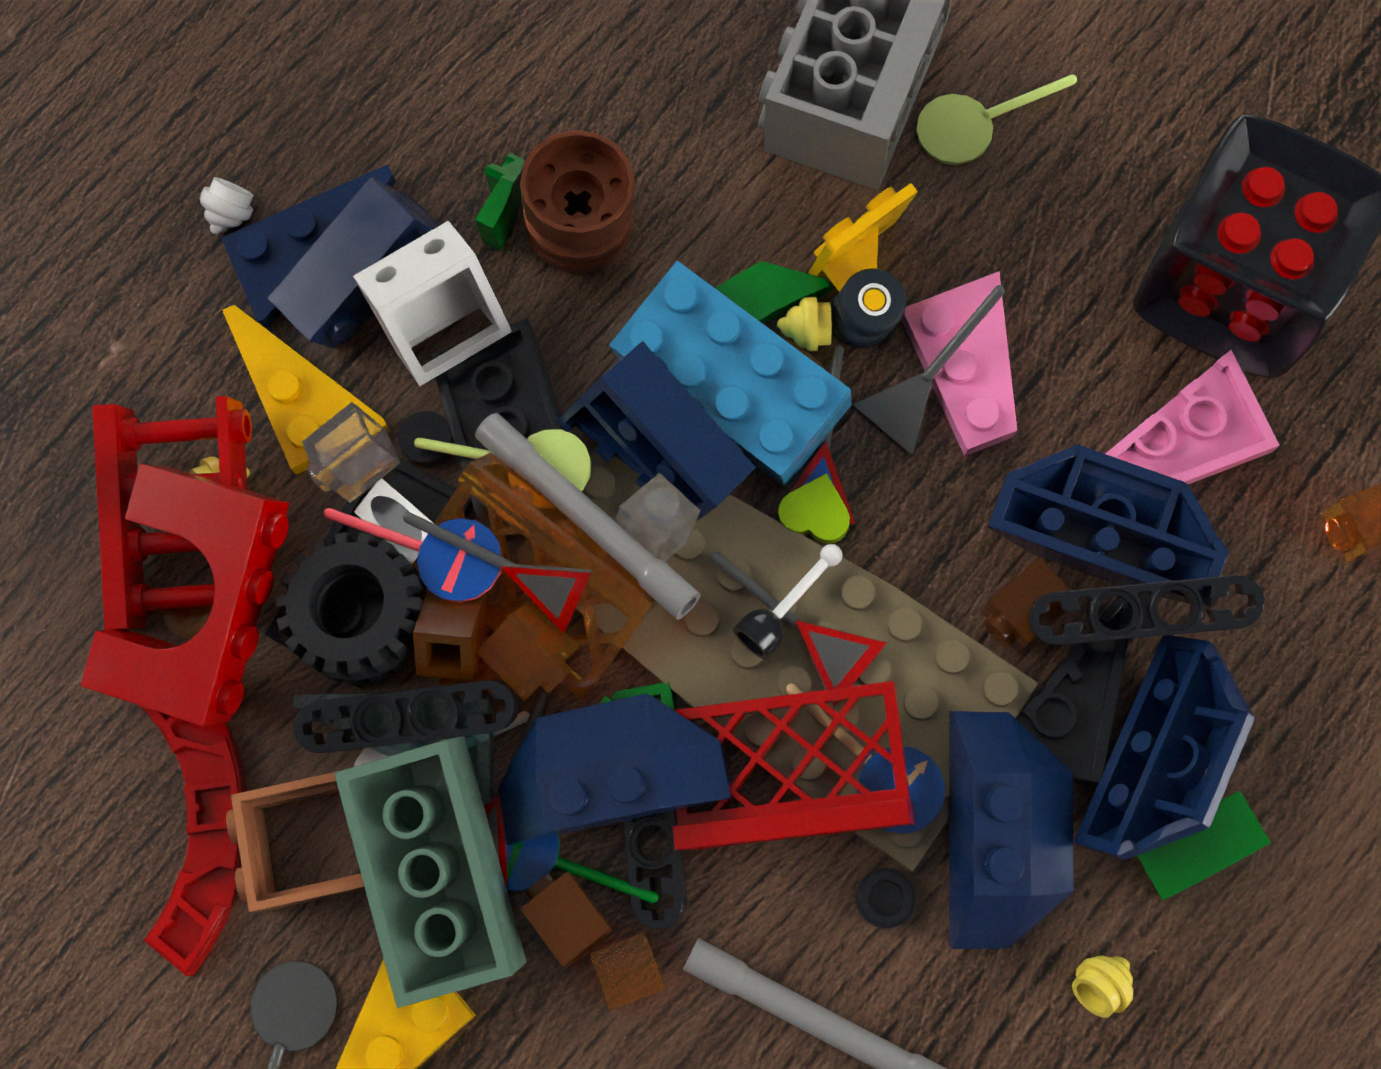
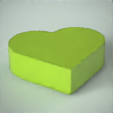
M827 473L790 492L782 499L779 505L778 515L780 523L793 532H798L802 535L810 533L815 540L821 543L832 544L839 542L849 530L850 516L848 510Z

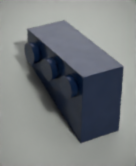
M370 177L271 293L268 299L309 341L336 348L339 344L347 341L356 332L357 328L374 315L353 276L437 228L440 224L417 201Z
M643 341L602 375L555 421L568 432L576 426L600 444L596 448L595 453L608 463L614 457H617L640 475L636 481L639 487L690 526L716 508L756 468L743 454L740 446L730 439L709 416L702 403L684 388L669 371L666 363L659 356L655 355Z

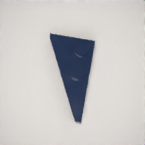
M388 164L221 237L252 311L260 325L268 328L277 320L274 313L278 308L268 297L370 177L388 186L396 183Z

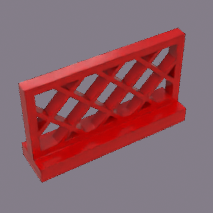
M894 681L674 710L690 721L704 719L720 732L717 739L721 741L722 746L728 739L751 757V760L735 781L730 784L732 799L734 797L745 807L725 809L732 800L727 799L718 801L711 811L691 813V807L676 810L677 826H672L675 850L689 851L916 825L914 805L910 797L896 684ZM883 696L886 720L874 736L870 738L849 722L846 717L860 699ZM847 701L839 713L826 704ZM818 705L834 717L833 721L814 745L789 727L803 706ZM790 708L782 720L770 712L772 710ZM760 712L777 726L758 751L755 752L735 736L733 731L747 714ZM733 716L725 727L714 719ZM841 724L867 743L847 771L821 752ZM783 732H786L809 751L789 778L764 759ZM887 732L891 754L879 745V742ZM873 750H876L892 763L896 789L871 792L853 777ZM817 757L840 775L841 779L827 797L813 799L797 786L796 782ZM758 765H761L783 783V786L769 804L755 805L739 792ZM848 783L861 792L839 796ZM790 790L803 799L782 802Z

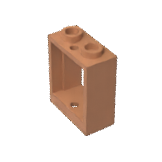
M335 772L231 795L233 810H229L226 815L227 830L231 842L239 846L242 867L236 869L235 882L238 896L243 903L247 902L249 912H264L365 889L360 873L276 892L263 809L338 793Z

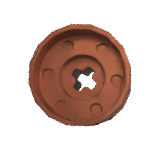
M573 130L553 134L536 145L523 164L520 188L524 228L528 243L542 261L560 271L581 274L603 269L620 257L630 241L633 224L635 178L629 159L617 144L592 132Z

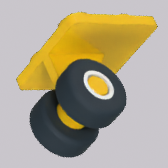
M912 183L897 193L892 186L882 191L866 205L868 211L855 223L849 217L840 221L823 236L825 242L814 251L817 259L808 273L817 277L826 274L839 291L831 304L832 330L837 338L848 346L867 348L876 345L896 326L905 312L906 296L902 285L892 274L877 269L878 235L897 222L918 193Z

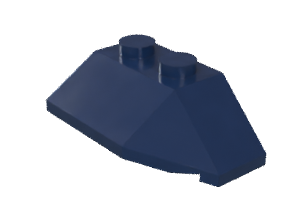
M1078 444L1007 473L987 527L1036 556L1119 586L1219 577L1222 574L1229 554L1221 538L1218 539L1207 515L1186 482ZM1200 586L1198 591L1204 607H1209L1213 598H1204L1206 586ZM1176 590L1168 591L1161 596V598L1189 603L1187 597Z
M1163 635L1073 841L1078 846L1126 860L1210 828L1255 720L1252 711L1219 651L1210 641Z
M648 693L536 718L498 787L507 845L732 799L721 741Z
M949 711V947L952 949L1010 948L1074 891L1073 772L1009 712Z

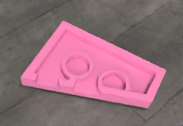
M999 271L905 307L901 321L924 370L930 366L997 285H1001ZM1002 297L934 376L932 381L933 390L964 456L1013 438L1017 432Z
M1229 350L1200 377L1194 379L1176 397L1158 412L1152 414L1105 454L1191 484L1272 453L1280 445L1232 350Z

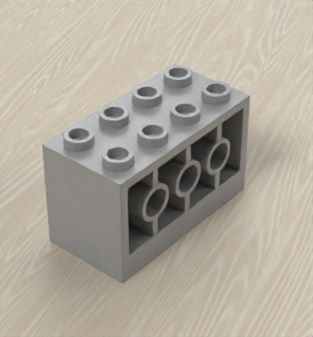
M799 0L797 6V14L801 15L796 28L789 26L786 28L778 50V58L782 59L776 73L770 70L767 72L759 94V102L764 103L758 122V128L764 130L763 151L879 191L948 21L952 0Z

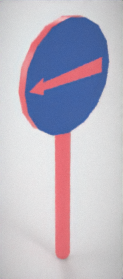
M332 508L324 510V517L329 520L418 551L417 565L420 578L430 592L443 600L461 603L477 599L489 591L500 576V568L430 534L426 536L424 541H420ZM458 518L438 525L502 556L500 543L489 528L476 520Z

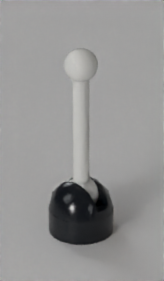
M834 544L824 546L820 552V560L773 611L757 609L745 615L733 628V632L738 640L753 654L767 660L779 647L783 638L780 619L829 566H836L841 562L843 556L841 549Z

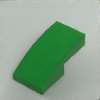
M1238 790L1221 799L1210 828L1137 855L1161 899L1165 900L1270 844L1271 841L1243 794Z

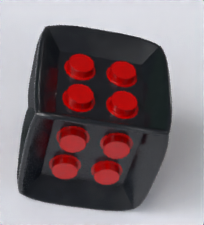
M1243 114L1238 116L1219 139L1201 172L1194 191L1177 214L1151 261L1134 296V310L1160 331L1217 360L1229 350H1232L1242 371L1266 378H1277L1284 375L1295 366L1319 339L1328 319L1339 307L1353 285L1381 230V173L1355 157L1282 123L1253 115Z

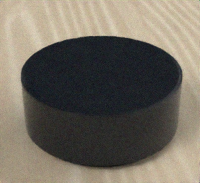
M421 411L412 414L402 423L398 433L399 447L405 457L412 464L422 468L436 467L445 462L451 454L419 449L414 445L415 439L425 438L455 444L449 423L444 417L432 411Z
M889 868L877 869L867 874L860 881L855 896L856 906L862 918L872 926L893 928L904 923L912 914L915 906V891L909 879L901 872Z

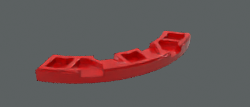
M140 706L160 729L181 766L185 786L183 787L186 802V834H189L183 869L178 873L177 880L162 913L143 941L185 976H194L223 930L238 894L235 873L236 869L242 867L239 846L231 842L228 834L226 815L229 810H233L231 795L247 791L245 773L238 747L227 722L200 726Z

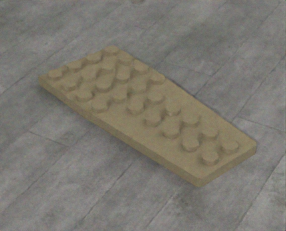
M597 444L589 454L592 461L591 475L585 486L589 499L655 558L668 564L700 593V598L696 605L679 620L674 618L643 590L636 578L570 519L530 533L518 548L517 558L520 564L592 569L593 571L575 611L660 683L664 682L668 685L670 681V687L674 694L690 708L789 695L786 692V686L790 683L795 684L804 693L825 690L800 633L782 618L780 619L783 629L782 641L767 660L753 654L738 640L733 632V628L745 615L757 609L772 610L712 562L710 558L713 552H719L776 600L781 602L820 560V552L823 546L798 532L787 529L779 521L730 494L716 508L690 526L639 487L636 481L640 475L617 457H614L608 463L596 454V448L600 444ZM842 557L841 562L836 566H829L789 610L805 623L887 642L885 647L852 686L888 681L895 682L903 744L906 747L916 748L930 756L941 770L945 784L944 802L935 820L919 831L900 834L888 832L884 829H873L853 833L912 873L949 819V711L1009 712L1016 718L1039 683L895 586ZM884 697L860 699L846 719L872 738L886 720ZM847 701L838 702L834 708L832 703L826 704L839 713ZM790 708L772 710L770 712L782 720ZM804 708L800 710L789 725V727L812 745L816 743L826 730ZM760 712L749 713L733 731V734L757 752L777 725ZM733 716L714 719L725 727ZM840 725L863 747L867 745V743H865L862 739H860L857 735L851 732L844 725ZM783 732L764 759L789 778L809 751L786 732ZM888 732L879 742V745L884 749L890 748ZM834 735L821 750L823 754L845 771L848 770L857 758ZM873 750L871 754L874 756L878 752ZM816 757L796 782V785L813 799L828 796L841 779V776ZM864 763L853 776L857 781H859V775L865 766ZM848 783L839 796L857 794V789Z

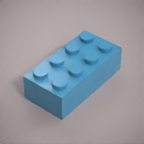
M678 260L609 344L616 358L620 361L643 341L655 355L659 356L666 363L669 371L684 388L702 403L709 416L730 439L740 446L743 454L750 462L783 488L787 487L852 405L851 389Z

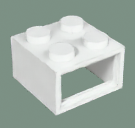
M449 221L353 276L395 352L419 386H422L512 332L475 253ZM478 308L482 310L492 323L491 326L423 366L419 364L411 349Z

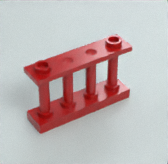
M216 396V417L140 422L135 417L134 410L117 404L92 405L104 630L147 628L146 616L150 615L151 610L213 606L214 584L150 588L147 583H144L143 561L147 560L148 555L198 552L200 550L189 540L169 532L147 533L144 528H141V524L126 520L125 516L138 471L137 451L144 444L218 439L220 472L194 475L248 490L245 443L251 441L252 423L248 410H243L242 402L228 396Z

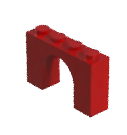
M140 463L125 519L181 536L193 543L205 556L213 574L215 585L213 607L203 628L192 639L182 645H175L128 629L95 631L80 686L200 726L231 721L232 715L240 707L244 696V686L241 681L247 660L253 655L258 644L259 631L256 626L261 607L269 598L273 588L274 576L271 570L277 548L283 544L288 533L289 521L286 514L290 502L174 468Z

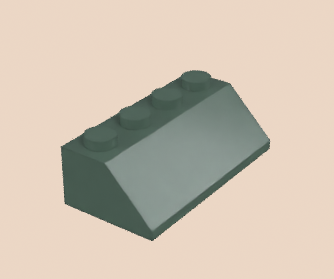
M465 736L446 739L334 773L397 1008L512 976L527 963Z

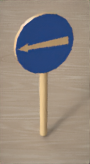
M793 683L786 686L788 694L804 693ZM818 705L803 706L825 728L833 721ZM841 726L833 734L857 757L864 749ZM904 746L916 825L882 828L885 831L900 834L919 831L935 820L943 806L945 784L941 770L932 758L916 748ZM885 748L891 754L890 748ZM876 753L874 756L870 754L864 762L865 766L859 775V782L871 792L896 789L892 763L880 753Z

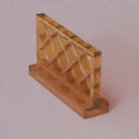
M490 452L468 463L457 480L460 482V485L434 524L440 525L443 522L458 518L465 519L462 507L470 495H472L487 507L491 526L489 529L499 541L504 558L510 560L505 535L521 533L532 542L535 562L519 564L593 570L577 606H582L586 635L561 637L560 629L545 615L549 638H531L523 631L520 612L541 609L533 601H517L514 581L502 569L500 578L505 604L489 605L485 601L486 624L583 700L658 602L640 587L636 578L517 472L508 468ZM502 519L506 521L509 525L503 526ZM546 554H548L554 560H547ZM416 559L415 562L411 565L418 570ZM591 589H593L598 594L591 595ZM610 603L629 619L618 632L598 633L593 605ZM506 613H507L508 619H507L505 616H503L502 614H506ZM600 643H610L602 654ZM589 645L593 668L585 679L567 666L563 647ZM545 648H551V649H552V653H550V652H549L547 649H545Z

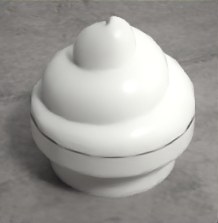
M214 177L210 187H204L200 195V203L206 209L204 215L207 222L211 224V232L213 234H221L226 232L228 228L240 226L243 221L249 220L254 210L250 206L254 195L232 182Z

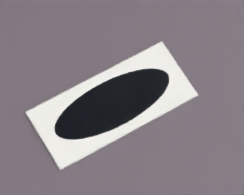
M381 477L354 511L362 520L420 541H424L428 533L405 523L402 518L403 514L411 512L433 523ZM387 541L400 554H403L411 564L418 558V551Z

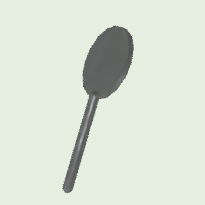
M289 961L275 966L260 979L253 992L250 1012L254 1028L264 1042L274 1047L267 1069H279L285 1051H300L316 1045L329 1033L336 1020L339 1000L335 984L323 969L310 962Z

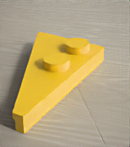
M232 305L222 310L287 462L296 475L391 432L387 423L380 415L237 306Z
M383 959L336 1069H417L476 1015L457 991L397 1008Z

